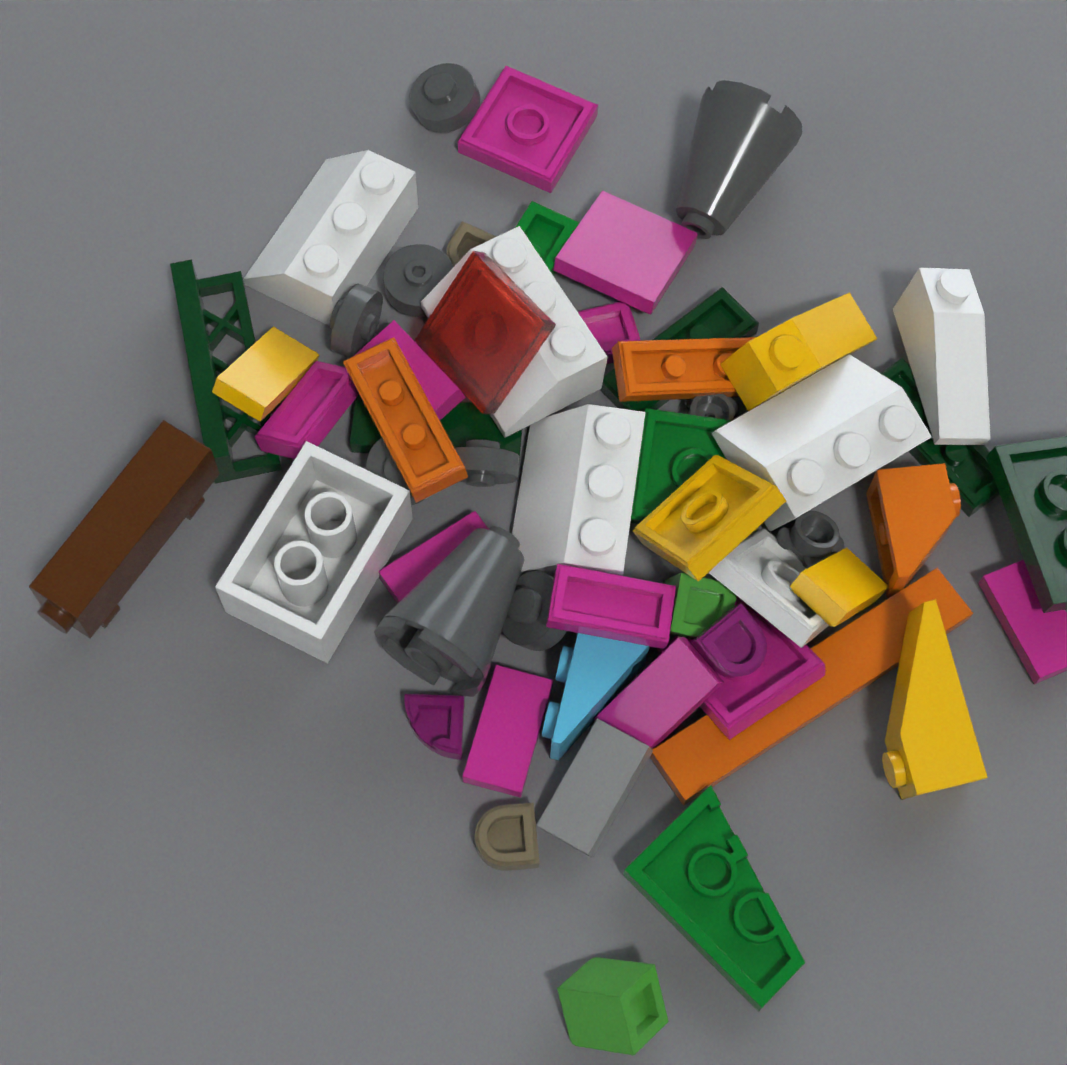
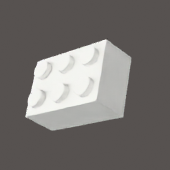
M306 441L215 586L225 612L328 664L378 579L379 570L385 567L413 519L410 490Z

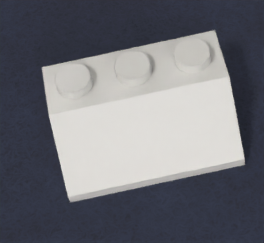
M370 150L326 159L244 277V284L329 326L330 318L337 302L341 298L345 299L355 285H368L417 211L418 198L415 171Z
M520 226L470 249L421 301V308L504 438L602 388L608 356Z
M850 354L712 432L714 439L728 461L774 484L786 499V502L764 521L769 531L796 519L932 437L904 389Z
M587 404L545 417L530 425L512 535L520 543L518 549L522 552L525 559L520 576L530 571H542L554 576L557 564L623 576L645 412Z

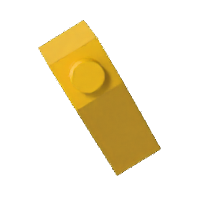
M849 292L797 315L750 340L720 365L746 409L750 411L843 357L864 348L878 338Z
M936 599L926 601L908 613L885 736L888 752H884L882 755L883 769L889 785L892 788H898L901 800L988 778Z

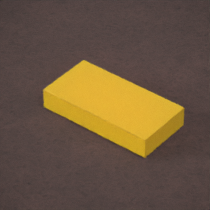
M273 326L216 378L212 393L261 422L293 390L314 362L318 361L320 354Z
M847 547L803 570L790 585L791 590L831 627L838 626L876 602L889 587Z

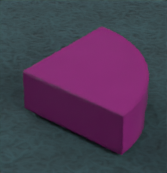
M404 694L406 715L416 737L431 751L447 758L462 760L464 696Z

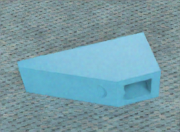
M581 633L577 635L574 648L563 646L555 680L566 683L561 704L549 702L542 731V737L552 739L550 759L559 761L595 721L594 718L613 701L646 663L649 646Z

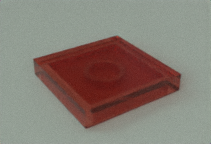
M472 251L414 341L458 386L462 393L482 414H495L556 324L485 252Z

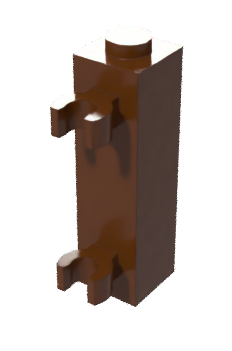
M163 420L29 585L30 590L41 604L37 613L46 622L65 634L73 627L91 639L100 626L106 628L120 611L118 603L182 521L185 518L191 520L205 502L203 498L204 493L220 474L212 450Z

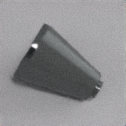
M722 80L716 82L713 90L708 86L701 98L676 208L677 215L683 220L681 226L697 232V237L709 239L711 235H723L794 149L802 135V123L796 114L786 105L782 113L767 105L771 95L761 89L741 82Z
M491 526L489 530L483 528L475 529L381 619L374 633L376 637L385 634L388 637L382 645L383 649L404 668L432 685H435L441 676L456 683L450 693L473 697L479 693L485 683L525 560L522 552L518 549L520 543L517 538L508 531L496 526Z

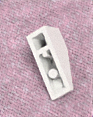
M919 268L894 306L893 312L934 444L986 445L990 440L985 314L970 270Z

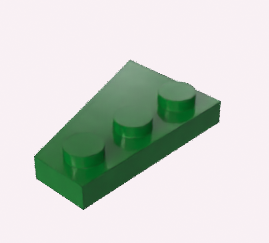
M710 785L624 869L623 876L759 1012L805 964V961L769 893H765L747 859L748 853L738 835H734L720 808L721 803Z

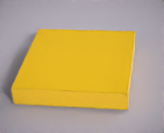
M714 455L635 527L633 532L645 547L699 582L786 502V499L774 484L719 455Z

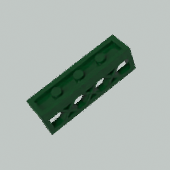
M192 259L170 263L203 444L212 450L220 473L214 481L215 484L282 470L279 455L266 452L267 455L234 462L231 449L245 430L256 436L271 417V413L260 422L261 426L252 421L253 417L244 412L240 415L223 405L222 398L212 393L216 378L218 377L217 371L222 373L230 366L213 355L214 349L227 334L244 344V352L256 342L241 271L198 279ZM234 291L236 303L223 319L204 309L202 297ZM238 319H240L241 329L234 326ZM208 324L215 328L211 335H209ZM226 419L234 423V426L231 428L229 432L227 428Z

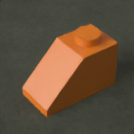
M945 463L876 470L866 492L883 581L889 586L886 590L887 598L892 597L907 587L944 539L955 518L960 515L961 500L959 489L955 483L949 484Z

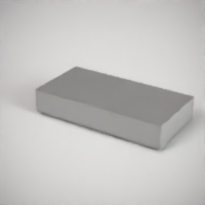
M597 718L539 819L537 826L593 858L653 750L650 746Z

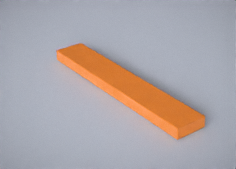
M937 567L810 648L825 663V676L729 740L709 716L706 715L652 749L653 752L650 758L684 806L701 795L710 785L712 787L899 666L907 618L910 611L926 601L936 599L946 635L967 622L973 615V612Z

